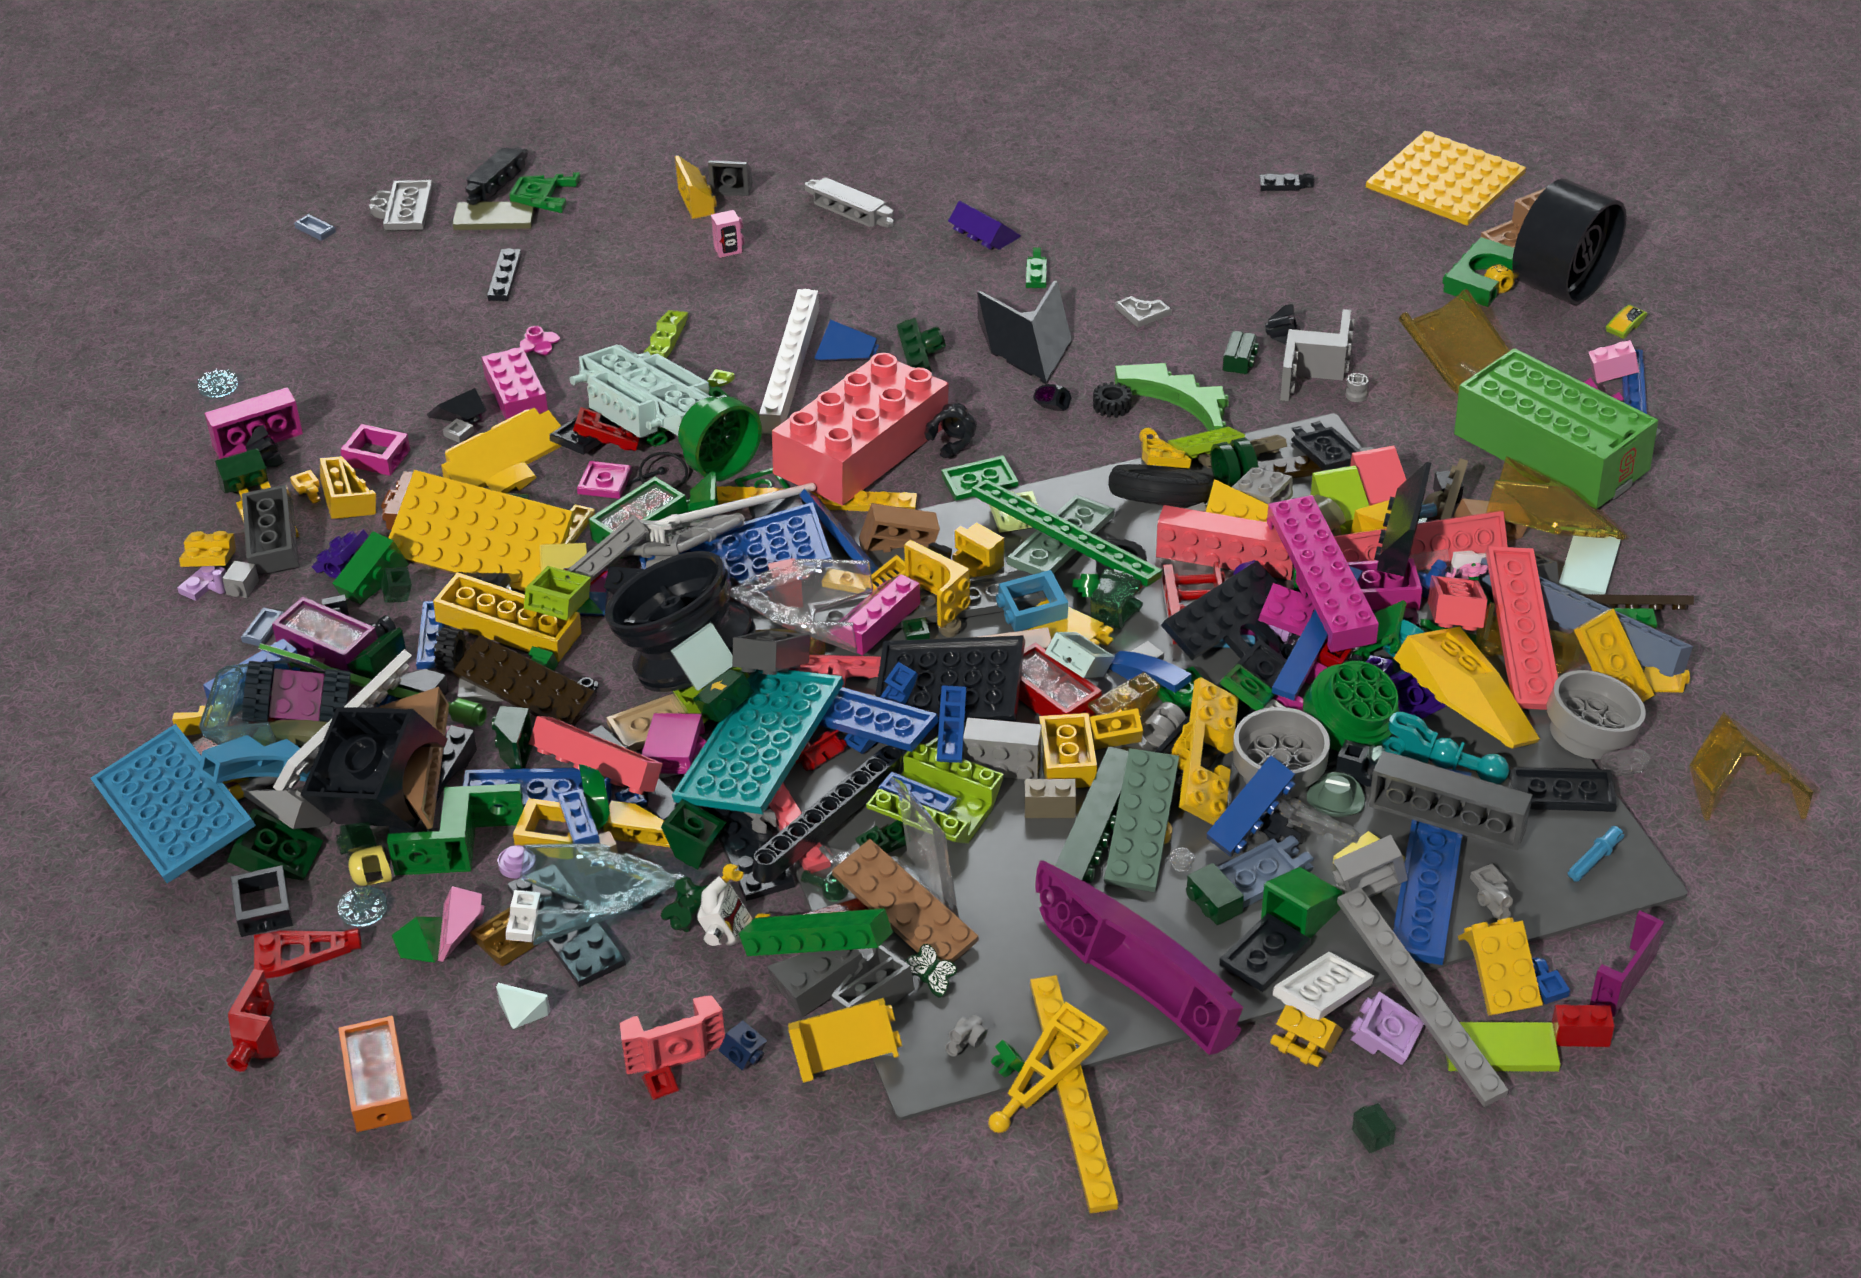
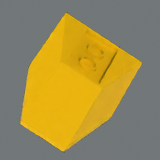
M1461 627L1407 636L1393 659L1400 664L1402 670L1412 674L1417 679L1419 685L1429 689L1435 695L1436 700L1455 710L1509 748L1513 749L1538 743L1540 740L1539 736L1502 677Z

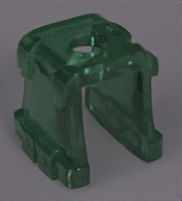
M1105 569L1101 574L1097 589L1091 596V617L1103 622L1106 626L1113 625L1115 628L1122 629L1125 622L1135 612H1139L1143 606V602L1132 597L1140 591L1142 582L1128 573L1123 574L1122 571L1116 569L1114 571Z

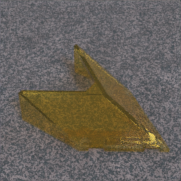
M1506 456L1500 479L1495 480L1486 513L1504 511V520L1552 534H1561V531L1565 530L1569 531L1573 536L1598 538L1611 536L1616 539L1625 540V534L1568 487Z
M1723 712L1689 765L1704 820H1710L1715 796L1741 756H1756V760L1764 766L1766 774H1772V772L1780 774L1781 783L1790 784L1800 818L1806 819L1813 790L1788 761Z

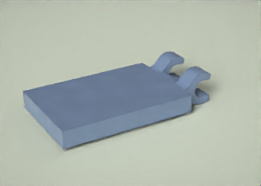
M1293 835L1279 843L1273 838L1218 866L1220 871L1244 895L1243 908L1263 899L1264 884L1267 881L1297 867H1301L1308 872L1314 869L1310 863L1314 858L1309 852H1304L1295 859L1291 858L1299 853V850L1295 847L1299 844V841Z

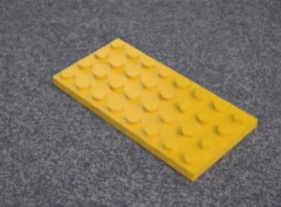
M414 470L389 539L395 542L407 561L455 574L457 572L508 573L512 580L509 583L511 589L525 593V588L541 573L539 545L565 544L576 514L573 511Z

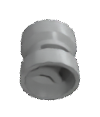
M1353 373L1348 376V388L1346 389V398L1348 400L1361 402L1366 399V388L1369 382L1366 375Z

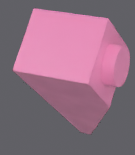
M451 887L444 902L438 961L443 962L473 929L476 920L482 919L484 913V905H481L482 894Z

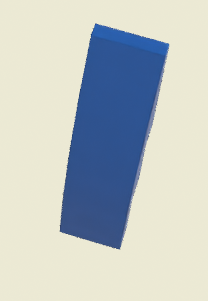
M1119 651L1114 655L1115 657L1108 668L1137 686H1141L1143 683L1155 689L1164 686L1174 693L1191 682V673L1169 662L1137 652Z
M942 685L937 747L938 762L962 763L966 687Z

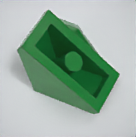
M415 917L392 934V939L400 959L405 958L435 963L439 955L442 917Z

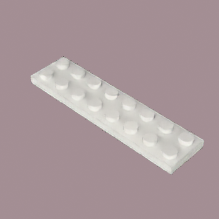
M404 649L344 707L374 708L373 704L375 702L380 704L387 696V690L389 688L394 690L402 681L400 677L409 669L410 666L407 663L412 655ZM331 720L287 761L273 786L274 789L285 790L287 787L292 789L301 777L299 775L303 772L307 774L311 770Z

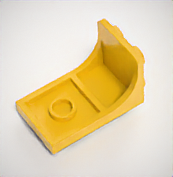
M909 540L904 544L905 576L919 582L921 588L937 595V624L943 628L952 622L961 611L967 609L970 604L969 568Z
M1512 917L1497 920V922L1491 923L1489 926L1488 922H1483L1464 928L1465 933L1458 935L1459 941L1466 940L1473 951L1488 1016L1542 1006L1523 921L1514 922Z

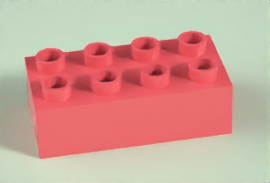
M875 354L870 361L856 371L847 374L842 381L828 391L819 394L817 399L800 411L794 412L789 419L772 430L773 474L798 486L814 483L816 489L812 492L843 506L859 491L864 490L928 441L924 435L927 428L926 424L942 411L944 405L948 404L949 383L932 376L931 372L927 369L913 368L897 361L896 357L892 354ZM941 421L938 426V432L942 430Z

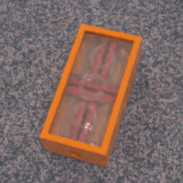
M393 1016L339 1027L350 1106L356 1131L361 1132L412 1120L398 1035Z

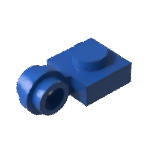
M1533 958L1532 962L1539 992L1544 1004L1569 997L1570 989L1558 970L1549 972L1547 962L1543 958Z

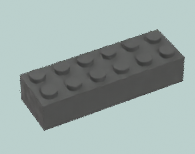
M1382 751L1373 770L1369 807L1518 851L1527 828L1532 794Z

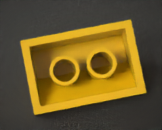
M675 156L678 190L691 218L715 214L714 207H717L716 198L712 196L710 185L707 186L705 175L702 176L697 167L680 156Z

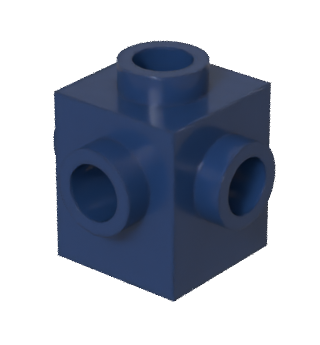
M742 1020L726 1033L718 1051L743 1071L749 1065L755 1066L760 1062L765 1054L762 1050L767 1040Z

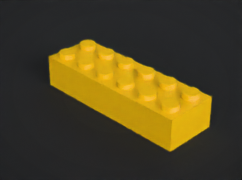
M458 572L433 600L437 622L478 636L482 635L490 640L526 652H530L532 646L554 653L557 662H560L581 634L579 612H575L568 620L527 610L524 609V594Z

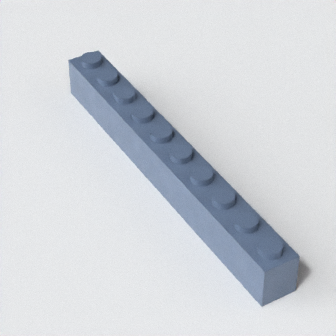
M1482 558L1480 564L1488 566L1487 558ZM1486 570L1485 574L1478 576L1479 582L1484 592L1493 594L1489 570ZM1539 576L1547 620L1558 622L1561 628L1574 630L1610 609ZM1615 611L1641 665L1655 667L1659 669L1661 674L1669 677L1685 672L1693 648L1692 645Z

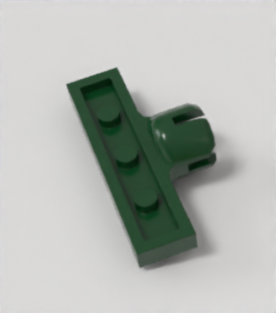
M916 318L897 324L908 366L924 368L932 372L928 355L935 354L946 348L945 339L939 331V327H933L921 333Z

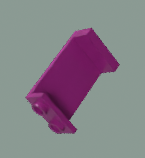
M1639 910L1629 947L1637 951L1623 973L1601 964L1596 973L1590 1005L1611 1006L1612 1016L1615 1017L1655 959L1664 921Z

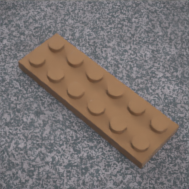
M871 839L832 869V875L869 909L885 908L892 930L917 953L923 944H929L935 949L939 961L948 960L954 963L979 941V936Z

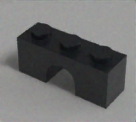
M1345 740L1338 755L1336 772L1348 774L1356 779L1359 784L1371 787L1373 770L1377 763L1369 756L1370 746Z

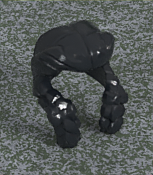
M961 403L944 405L942 411L926 424L927 428L924 435L927 440H935L940 421L942 429L948 436L961 439L956 442H948L940 449V456L943 458L957 455L975 436L977 421Z

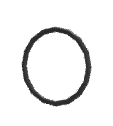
M656 452L650 454L641 462L639 466V478L642 484L645 483V480L642 476V468L645 462L648 461L651 457L658 455H669L675 457L680 462H682L685 468L684 478L678 485H676L673 488L678 489L685 483L688 477V467L685 461L678 455L670 452Z

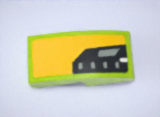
M1628 305L1608 323L1606 331L1625 339L1633 328L1637 329L1647 316V312Z

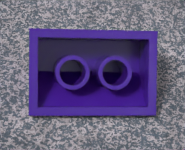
M961 201L957 203L948 222L954 225V230L961 234L964 231L967 232V237L976 242L978 239L982 240L981 245L990 250L992 247L1000 250L1021 236L1004 224Z
M1401 670L1389 676L1398 693L1399 712H1405L1423 719L1447 706L1436 700L1435 695L1429 689L1419 685L1417 679L1412 674Z

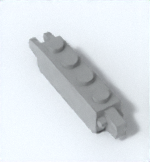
M827 177L821 180L811 179L805 183V191L814 196L815 205L868 227H874L877 224L886 228L893 227L894 220L890 217L893 216L894 210L886 206L885 201Z

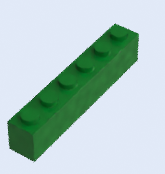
M884 908L754 918L739 932V936L747 956L878 948L893 933Z

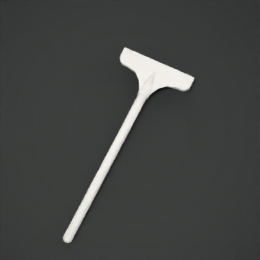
M808 483L679 515L672 514L659 521L640 520L650 532L642 540L646 538V540L651 539V541L656 540V542L661 541V543H664L665 530L672 529V526L800 494L803 489L812 492L816 489V485Z

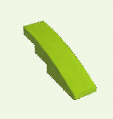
M668 310L658 320L657 330L650 337V345L644 353L648 351L650 355L659 354L667 358L685 326L688 312Z

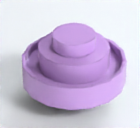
M522 845L510 846L504 849L498 857L499 871L504 876L514 879L531 873L536 866L534 852L531 848Z

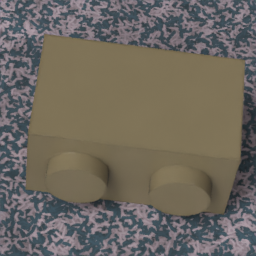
M1025 779V818H1075V779Z

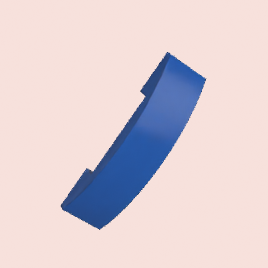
M898 662L884 681L888 686L880 698L905 705L918 674ZM849 733L844 738L846 745L861 754L876 743V741Z

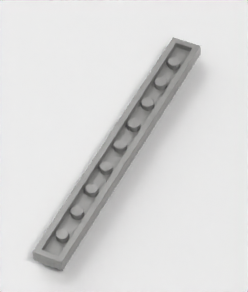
M1356 888L1339 896L1337 904L1483 1107L1506 1097L1508 1089L1362 888Z

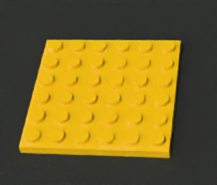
M1424 131L1366 181V188L1468 226L1525 174L1526 167L1516 162L1502 159L1499 156L1485 153L1483 150L1471 148L1466 144L1452 141L1449 138L1435 135L1433 132Z

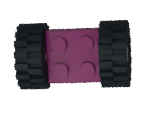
M249 661L244 687L242 721L268 723L269 718L319 721L320 716V722H329L333 718L337 707H344L348 704L351 671L326 669L324 677V674L274 669V663Z

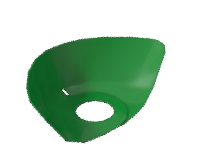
M580 764L579 769L584 796L598 831L607 823L610 814L604 777L598 770Z

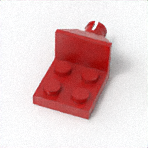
M253 969L228 1012L230 1035L234 1049L226 1061L230 1068L240 1072L247 1069L252 1057L259 1059L277 1057L280 1052L271 1018L267 1017L272 1014L274 1002L271 999L269 984L262 970Z

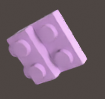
M1378 992L1373 999L1368 997L1362 1004L1359 1011L1363 1013L1362 1018L1358 1016L1351 1025L1350 1031L1353 1032L1350 1040L1373 1055L1379 1050L1402 1065L1407 1060L1424 1023L1419 1017L1381 992Z

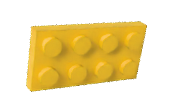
M1614 608L1606 610L1574 629L1593 671L1606 674L1623 682L1640 697L1642 702L1654 696Z

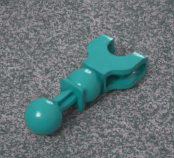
M1396 712L1389 719V730L1397 737H1390L1383 743L1382 747L1385 752L1416 759L1428 764L1430 759L1434 765L1440 768L1453 767L1452 770H1456L1457 766L1460 765L1477 771L1479 779L1498 785L1503 783L1509 775V765L1501 755L1487 754L1482 758H1478L1462 752L1465 745L1464 742L1459 747L1451 738L1437 739L1438 733L1430 730L1420 717L1405 712Z

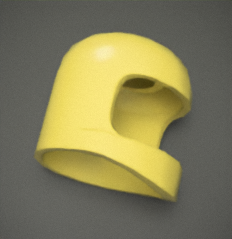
M382 845L355 851L350 856L349 872L352 880L359 886L391 882V870ZM382 872L383 879L367 883L365 873Z

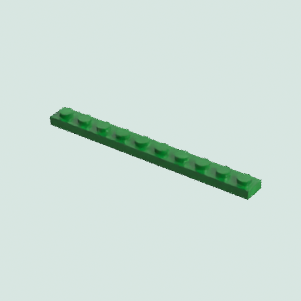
M987 479L972 487L971 495L982 502L1045 533L1051 538L1066 544L1068 547L1110 567L1141 585L1148 587L1162 578V569Z

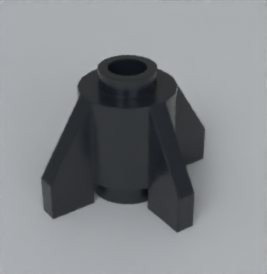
M1293 304L1284 305L1265 324L1266 334L1285 345L1287 344L1289 329L1301 330L1300 326L1297 325L1296 318L1294 316L1290 317L1295 315Z
M261 425L254 430L245 447L246 451L258 448L265 466L278 467L285 463L280 453L275 455L279 451V446L270 436L265 438L269 433L265 426Z

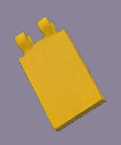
M1045 597V601L1040 602L1037 606L1049 603L1047 597ZM1068 607V617L1066 619L1026 629L1032 630L1048 627L1051 639L1056 632H1077L1098 646L1100 642L1108 646L1113 641V638L1109 637L1113 632V628L1104 626L1103 622Z

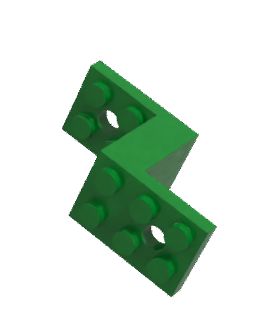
M521 784L444 787L440 831L388 834L387 843L394 874L414 875L471 872L475 828L517 825L524 810ZM495 804H500V805H502L503 807L498 808V807H495L494 805H495ZM414 852L421 853L422 855H414Z

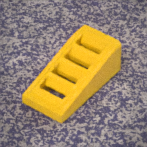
M895 555L865 579L863 584L873 592L878 588L873 584L875 581L881 585L883 581L880 578L886 581L891 579L887 574H890L893 578L900 574L905 576V561L898 555Z

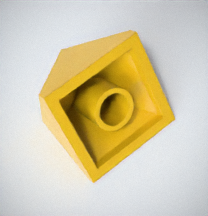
M1389 500L1355 510L1351 534L1387 528L1383 527L1386 513L1391 514V511L1387 510Z

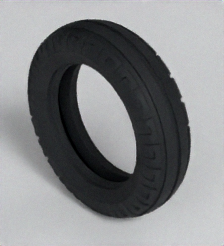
M1142 464L1117 465L1110 472L1108 480L1110 492L1117 497L1168 506H1194L1203 502L1206 504L1212 489L1210 478L1202 473L1180 468Z

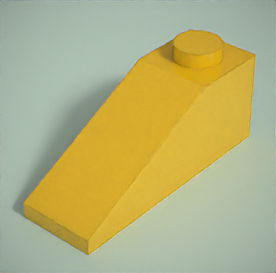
M619 801L610 802L608 821L603 825L604 833L610 831L614 840L670 847L661 828L664 820L637 804Z

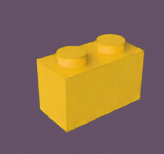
M1138 708L1089 717L1094 750L1142 741L1143 728Z

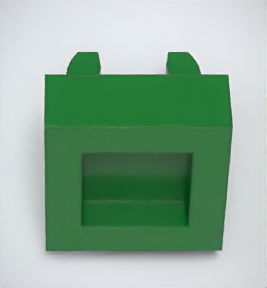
M1002 1039L994 1046L1000 1054L994 1056L991 1063L997 1068L1004 1063L1003 1068L998 1072L1003 1077H1008L1013 1069L1019 1073L1025 1061L1015 1048Z

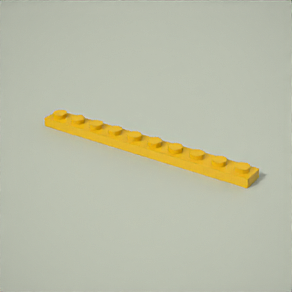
M717 486L718 505L783 489ZM859 491L842 506L811 492L829 510L869 511L871 503L916 510L917 493Z
M1057 975L1030 979V988L1042 1033L1048 1022L1064 1004ZM1057 1032L1047 1049L1052 1070L1076 1050L1075 1042L1060 1032ZM1079 1064L1056 1084L1087 1206L1091 1214L1118 1209V1201L1081 1064Z

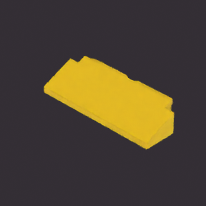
M535 408L525 410L493 426L491 430L479 433L446 450V462L441 465L443 477L483 488L487 486L485 481L500 471L522 462L529 464L562 447L550 441L549 435L560 428L561 425L549 410L542 414H539Z

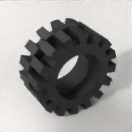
M1107 382L1103 383V386L1098 385L1093 392V409L1103 417L1106 414L1107 418H1111V415H1114V418H1118L1119 414L1124 416L1125 413L1129 412V409L1131 410L1132 392L1125 384L1121 386L1119 382L1116 385L1114 382H1110L1109 385Z
M441 628V631L438 632L439 636L436 637L437 644L435 643L434 646L436 648L434 651L435 667L438 670L453 671L464 657V652H466V635L460 629Z

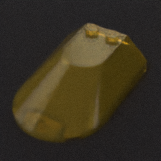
M1467 289L1463 290L1456 298L1440 309L1413 319L1408 312H1404L1398 319L1446 384L1456 394L1459 393L1460 384L1510 351Z

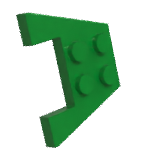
M573 172V176L563 177V173L556 174L554 178H544V175L519 177L510 192V201L563 213L566 207V198L551 197L556 186L577 187L580 181V172Z

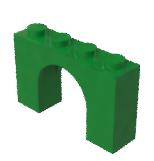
M1480 237L1476 243L1471 245L1469 251L1462 255L1459 262L1453 265L1450 272L1445 273L1442 284H1444L1443 292L1489 307L1497 298L1499 281L1479 275L1474 271L1489 269L1495 264H1501L1513 272L1514 248Z

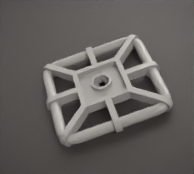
M740 513L732 515L717 514L680 523L677 526H672V529L665 530L664 543H661V541L656 542V540L651 541V539L646 540L645 538V540L638 542L622 557L642 556L650 558L652 556H676L706 541H714L717 536L727 531L742 527L745 518Z

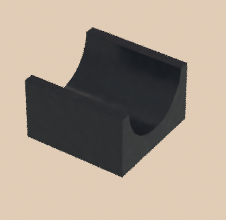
M337 707L300 796L336 824L413 828L416 818L410 813L403 794V776L407 762L418 747L445 748L448 738L414 709Z

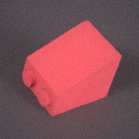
M1394 446L1356 452L1351 455L1350 466L1355 465L1357 467L1369 506L1390 500V496L1395 497L1397 488L1406 481Z

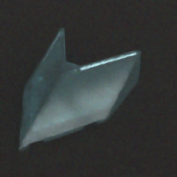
M602 843L525 844L520 875L521 880L583 903L584 908L577 910H537L533 946L616 917L675 886V882L678 879L686 876L680 873L675 875L669 874L662 870V866L628 853H624L623 856L610 851V846Z

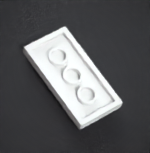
M1327 952L1275 985L1272 995L1279 998L1284 1004L1304 1012L1306 1016L1320 1020L1371 986L1374 975L1331 952Z

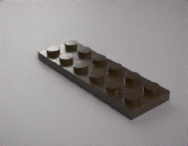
M479 635L453 670L456 677L482 688L518 708H529V713L536 717H553L574 727L597 696L594 690L482 635Z

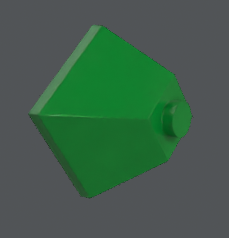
M710 472L690 490V499H686L687 512L718 505L716 472Z

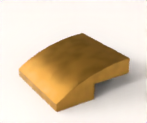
M510 907L469 932L473 940L502 967L545 940L543 932L536 927L532 942L506 940Z

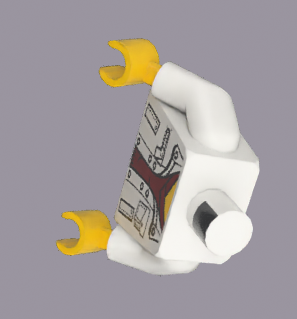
M725 865L723 876L721 878L718 876L701 894V906L697 918L706 932L704 940L711 946L721 944L730 946L741 943L739 932L752 921L751 915L729 883V880L740 881L744 875L742 871H735L738 868L737 865ZM759 913L755 918L768 917L770 914Z

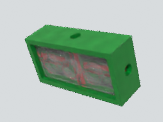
M653 477L588 519L591 540L599 544L634 514L639 520L659 521L672 514L687 513L686 497L683 493L659 478Z

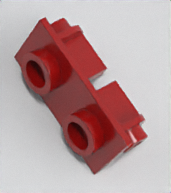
M835 730L832 733L827 731L818 738L817 742L813 744L807 743L795 763L798 764L803 761L802 766L806 771L809 769L814 770L827 761L823 753L830 760L844 752V748L847 745L843 739H838L837 736L840 731Z

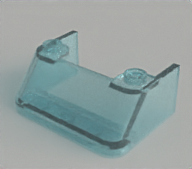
M288 660L267 662L274 663V669L292 670ZM248 664L225 666L216 673L199 728L205 738L217 745L245 735H249L263 746L277 742L269 722L248 724L249 722L242 721L244 687Z

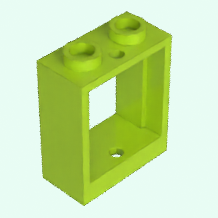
M547 566L525 588L524 609L568 620L589 598L591 577Z

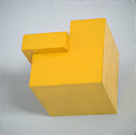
M977 522L968 529L960 526L955 530V548L958 550L952 554V561L969 568L970 578L992 575L1004 566V538Z

